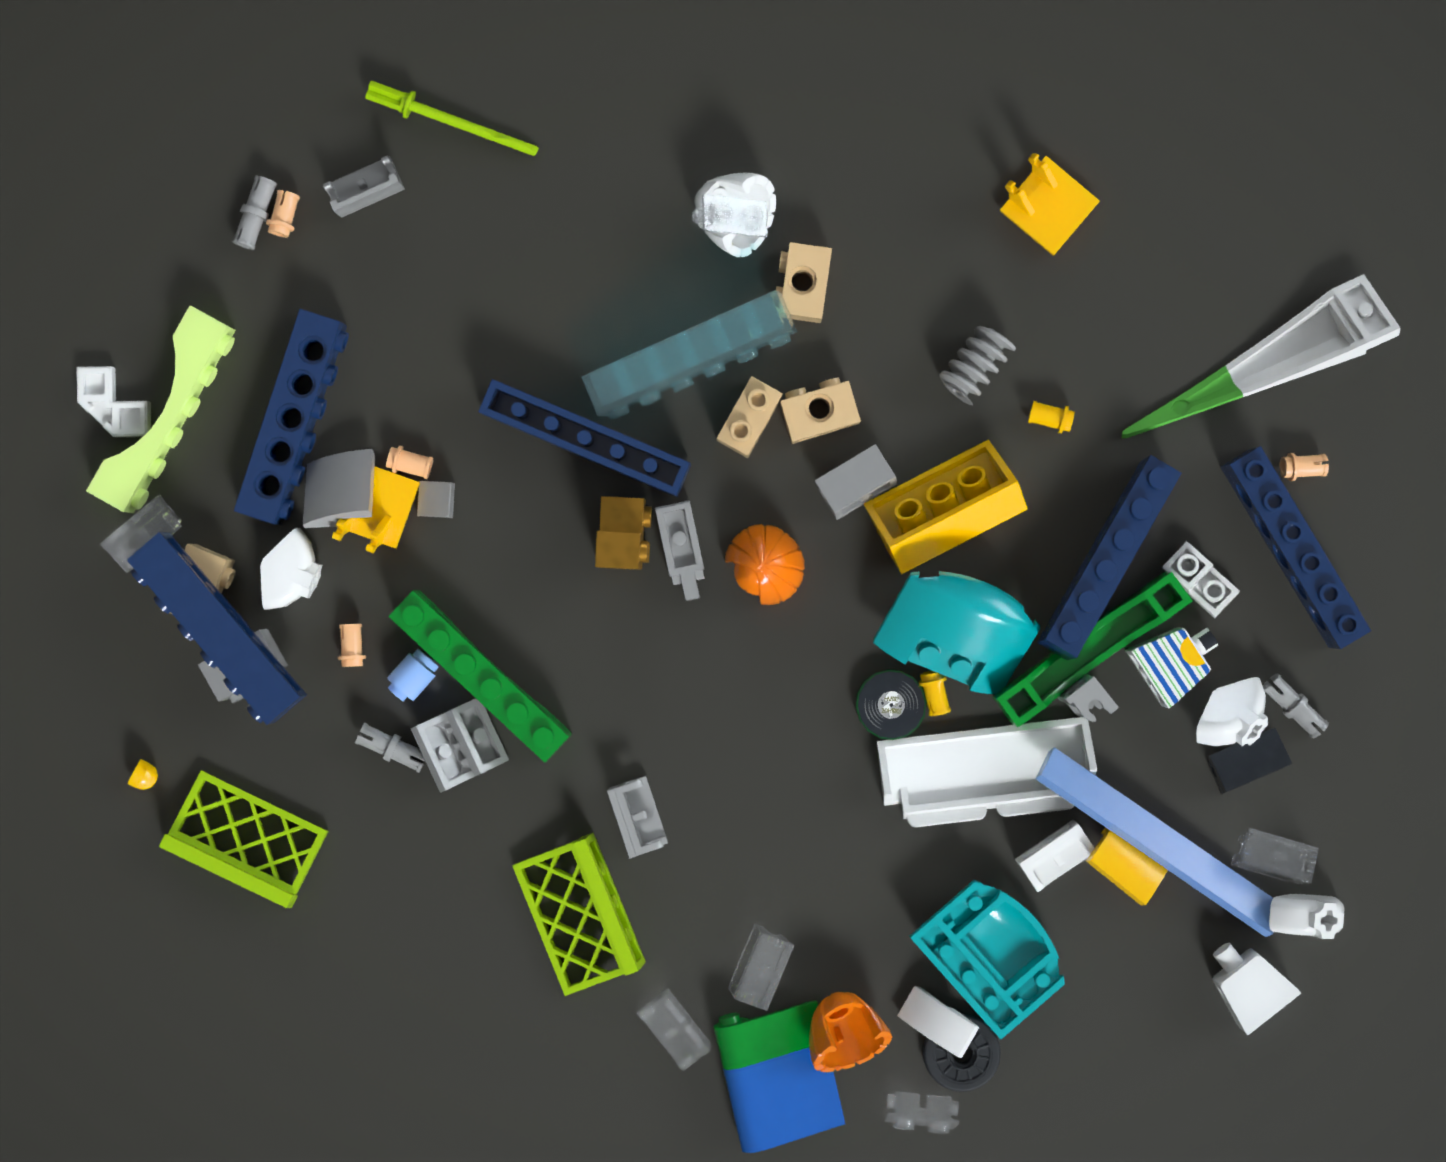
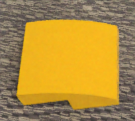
M1105 827L1101 832L1103 837L1086 862L1138 904L1147 905L1168 870Z

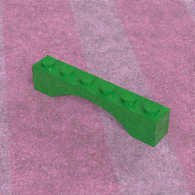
M1162 572L1099 618L1077 658L1067 661L1052 652L998 693L994 694L992 698L1011 724L1018 728L1045 709L1065 690L1097 665L1138 637L1165 622L1193 600L1172 572Z
M413 590L388 616L544 763L573 734L545 707L534 700L496 667L420 590Z

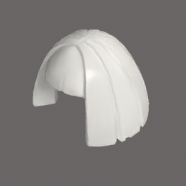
M733 173L708 180L697 192L694 199L698 222L708 237L725 252L736 257L748 256L752 253L751 249L756 250L765 239L764 234L768 233L767 228L772 224L774 218L772 212L776 209V195L773 194L775 191L768 178L755 173Z

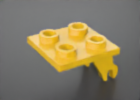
M1032 153L1028 158V161L1032 164V173L1019 188L1015 186L1016 183L1012 180L1005 185L1006 190L1009 192V200L1000 209V212L1054 256L1100 200L1049 157L1045 156L1040 161L1038 159L1039 155Z
M375 466L372 517L339 519L336 523L337 530L333 532L332 538L341 541L346 533L352 532L371 539L370 543L366 546V551L374 553L381 544L397 549L420 482Z

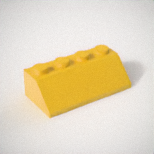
M989 439L864 503L865 509L901 574L1028 510L1018 480Z

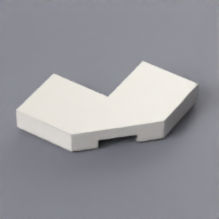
M77 367V402L100 422L103 428L113 437H143L151 429V402L116 401L115 367Z

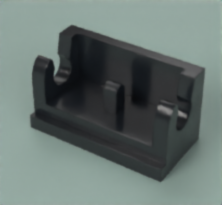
M1276 728L1261 733L1260 738L1250 746L1248 744L1241 746L1238 743L1208 756L1210 760L1208 765L1221 795L1292 764Z

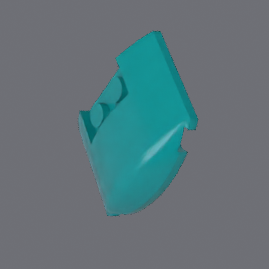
M919 571L911 572L874 636L873 643L906 665L907 661H910L969 685V691L985 694L998 693L1006 686L1038 634L1040 625L1036 619L1032 623L1020 602L1001 589L984 581L962 574L939 571V576L919 578Z
M973 880L909 936L1000 1039L1004 1038L1065 985L1063 974L1059 975L1058 953L1050 937L1037 919L1016 899L1000 889L983 885L980 881Z

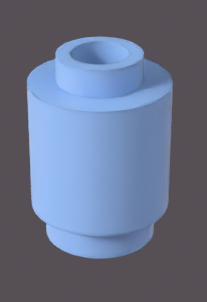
M418 648L413 654L408 653L387 677L391 682L388 689L403 702L407 697L414 701L436 676L434 672L439 666Z

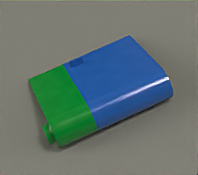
M817 1000L753 1019L740 1018L739 1013H730L720 1016L718 1018L719 1023L713 1026L739 1141L744 1153L767 1150L845 1124L834 1072L817 1071L811 1061L809 1034L812 1017L818 1006Z

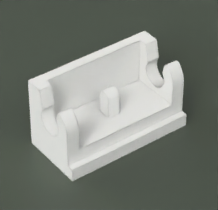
M1072 820L1015 860L1035 890L1039 892L1052 881L1088 858L1095 848L1080 825Z

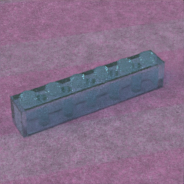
M775 290L581 376L597 416L609 415L610 420L628 414L630 412L628 406L637 402H641L642 406L660 400L662 398L660 392L673 388L674 392L693 385L692 378L705 373L706 378L725 371L724 364L735 359L738 360L739 364L749 361L758 356L757 350L769 344L771 349L781 347L791 342L790 335L796 333L797 330L781 292Z

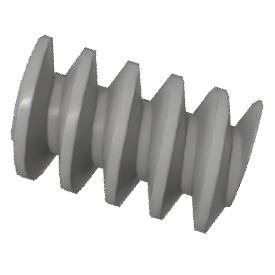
M977 326L974 329L977 338H967L966 345L968 349L961 348L957 351L960 361L954 359L949 361L948 366L952 373L948 371L940 373V379L946 388L957 398L969 405H973L967 396L969 393L978 396L982 394L976 385L977 382L987 385L990 383L985 372L990 371L996 374L999 372L994 364L995 359L1007 362L1008 359L1002 350L1004 348L1011 351L1016 350L1013 343L1005 336L983 326Z

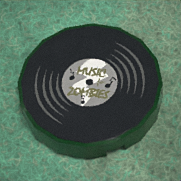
M886 669L874 673L862 683L857 692L855 707L859 721L868 732L881 739L896 740L907 737L919 727L925 717L926 699L922 687L919 686L915 678L903 671Z

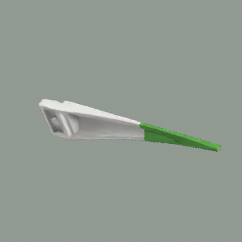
M1363 274L1332 288L1239 357L1180 396L1123 430L1122 438L1135 436L1364 355L1366 350L1399 336L1400 327Z

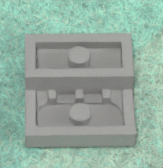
M373 449L333 454L307 464L303 514L304 528L336 527L339 519L372 517L375 469Z
M476 698L411 728L440 793L509 760L485 707Z

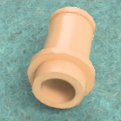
M277 190L271 219L266 221V224L269 226V233L288 238L289 233L294 231L295 228L292 226L297 203L300 199L299 195L286 191L284 194L283 190Z
M403 446L398 448L391 447L386 467L391 468L392 473L402 471L428 479L433 464V457L405 451Z
M1288 453L1286 457H1281L1280 474L1282 478H1288L1289 481H1295L1297 477H1324L1328 474L1329 464L1322 465V462H1327L1328 458L1326 454L1296 456L1294 453Z
M362 624L339 625L341 656L338 657V660H341L342 667L363 666V659H366V655H362Z

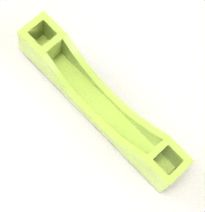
M191 305L189 306L173 334L175 376L171 394L162 414L153 427L137 443L120 454L103 460L86 490L87 492L122 512L134 513L136 509L139 510L143 507L149 496L147 488L153 478L157 479L166 466V461L164 460L170 447H176L183 435L181 428L187 417H192L200 405L198 397L204 386H210L215 379L218 371L215 367L221 356H226L231 350L235 338L232 336L236 330Z

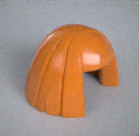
M757 524L743 529L731 541L732 544H729L726 551L725 562H733L735 564L734 577L739 587L747 593L759 596L761 605L779 604L780 601H786L797 591L804 576V557L802 551L799 550L798 544L793 538L789 537V534L784 533L778 527Z
M849 992L832 993L819 1003L812 1017L809 1034L812 1064L815 1070H820L821 1072H833L835 1069L839 1071L842 1068L848 1069L854 1067L855 1062L860 1065L872 1059L874 1053H881L890 1044L892 1034L874 1009L856 994Z

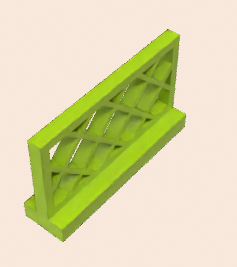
M200 771L169 833L164 835L159 847L285 908H292L298 897L297 893L329 831L204 771ZM205 781H208L218 787L222 800L203 807L199 793ZM225 790L235 794L236 796L227 798ZM243 798L249 801L253 816L235 822L229 803ZM196 801L198 809L190 811ZM224 805L229 824L210 830L205 811ZM256 805L268 811L258 813ZM274 813L281 817L285 831L266 837L260 818ZM200 814L205 833L191 837L180 832L187 817ZM255 820L261 839L242 846L236 826ZM287 820L299 826L290 829ZM231 829L237 848L222 852L216 848L212 835ZM308 829L318 834L311 848L297 852L292 833ZM287 835L293 854L274 861L268 841ZM207 837L209 845L199 841V839ZM263 843L269 863L258 867L249 865L244 850ZM239 852L241 860L230 855ZM308 854L302 865L299 857ZM295 859L298 874L291 885L280 880L275 865ZM270 867L273 876L261 870Z
M594 832L512 865L565 996L623 974L627 976L635 973L646 963ZM571 850L577 863L573 875L555 867L560 855ZM553 858L551 864L544 862L545 860ZM536 865L548 871L541 887L529 881L525 868ZM580 872H581V875H582L583 879L578 878V875H579ZM553 873L570 881L564 897L546 889ZM575 884L588 890L590 899L587 907L569 900ZM534 891L537 892V893H539L538 896H537V899H536V896H535V894H534ZM543 896L561 903L555 919L542 914L539 905ZM593 905L595 907L596 912L591 910ZM566 906L583 913L577 930L559 922ZM588 916L601 922L604 930L600 940L582 932ZM547 924L552 926L550 931L548 929ZM556 928L574 936L568 952L555 946L553 936ZM606 937L608 939L609 944L604 943ZM579 939L596 946L591 962L573 955ZM601 949L614 955L618 964L617 968L607 971L595 965ZM560 956L565 958L563 963L561 961ZM569 961L587 969L582 981L574 984L570 983L566 973ZM592 971L598 974L590 977Z

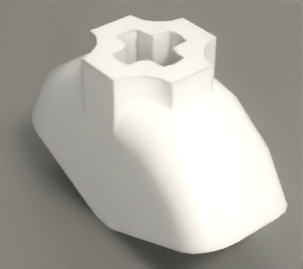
M301 528L293 529L261 562V591L264 610L286 607L301 596L310 598L312 592L317 587L323 565L315 562L312 543Z
M1248 678L1219 687L1212 692L1197 726V743L1221 746L1237 742L1241 746L1245 744L1250 746L1260 738L1262 731L1268 725V717L1264 715L1266 695L1260 678Z
M1288 894L1276 896L1272 899L1269 926L1273 932L1334 939L1335 933L1343 928L1344 905L1336 897Z

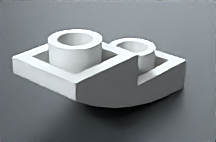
M1187 541L1162 567L1166 572H1172L1185 591L1214 618L1240 592L1213 568V564Z
M918 986L913 987L897 1015L918 1032L960 1058L963 1057L979 1029L976 1024L956 1009L944 1005Z

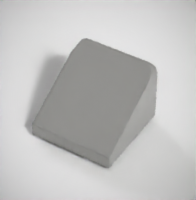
M419 481L417 516L453 518L455 483Z

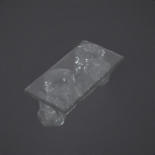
M703 194L702 206L693 211L692 220L700 228H703V231L767 237V202Z
M895 1091L894 1094L887 1095V1108L893 1109V1113H888L884 1122H893V1128L913 1130L914 1125L928 1126L929 1132L947 1134L950 1129H955L959 1124V1120L951 1119V1115H958L959 1102L952 1101V1097L926 1095V1108H920V1094Z

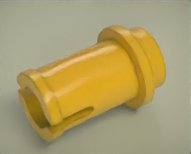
M1033 401L1028 423L1059 429L1058 433L1060 434L1063 431L1070 432L1075 411L1068 410L1069 406H1065L1063 409Z
M927 671L920 674L921 681L918 683L919 686H923L929 716H938L951 712L944 686V681L947 680L946 676L935 671Z

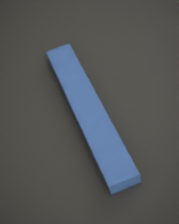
M1055 747L1048 751L1035 778L1036 780L1263 936L1268 937L1274 933L1270 930L1269 926L1270 906L1273 897Z

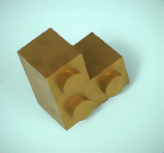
M601 496L600 531H597L595 567L642 570L643 563H649L650 542L644 541V527L651 528L652 506H645L646 500L644 498Z

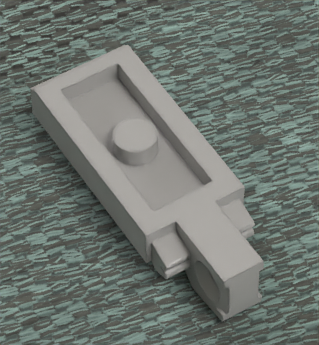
M690 500L656 507L655 511L669 576L672 577L673 585L682 584L686 601L699 599L700 595L696 580L705 579L703 572L705 569Z

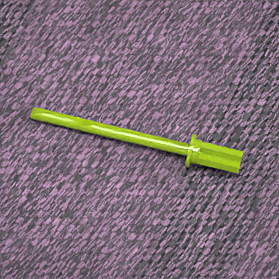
M372 80L369 83L365 99L395 109L403 114V118L407 119L412 111L535 156L539 149L530 143L416 102L415 91L404 93Z

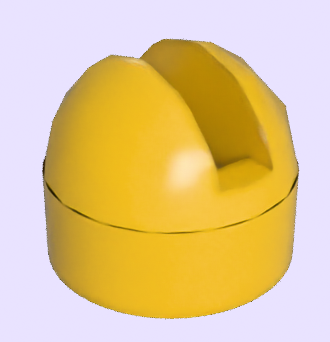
M140 759L127 784L142 790L151 788L157 781L158 773L156 768L151 763Z

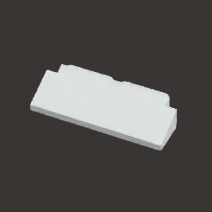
M1084 717L1026 723L1018 728L1014 725L877 741L884 806L902 804L903 819H907L908 823L913 827L981 820L986 816L987 809L997 808V812L1004 817L1072 809L1074 805L1035 778L1048 751L1054 747L1096 775L1097 765L1088 720Z

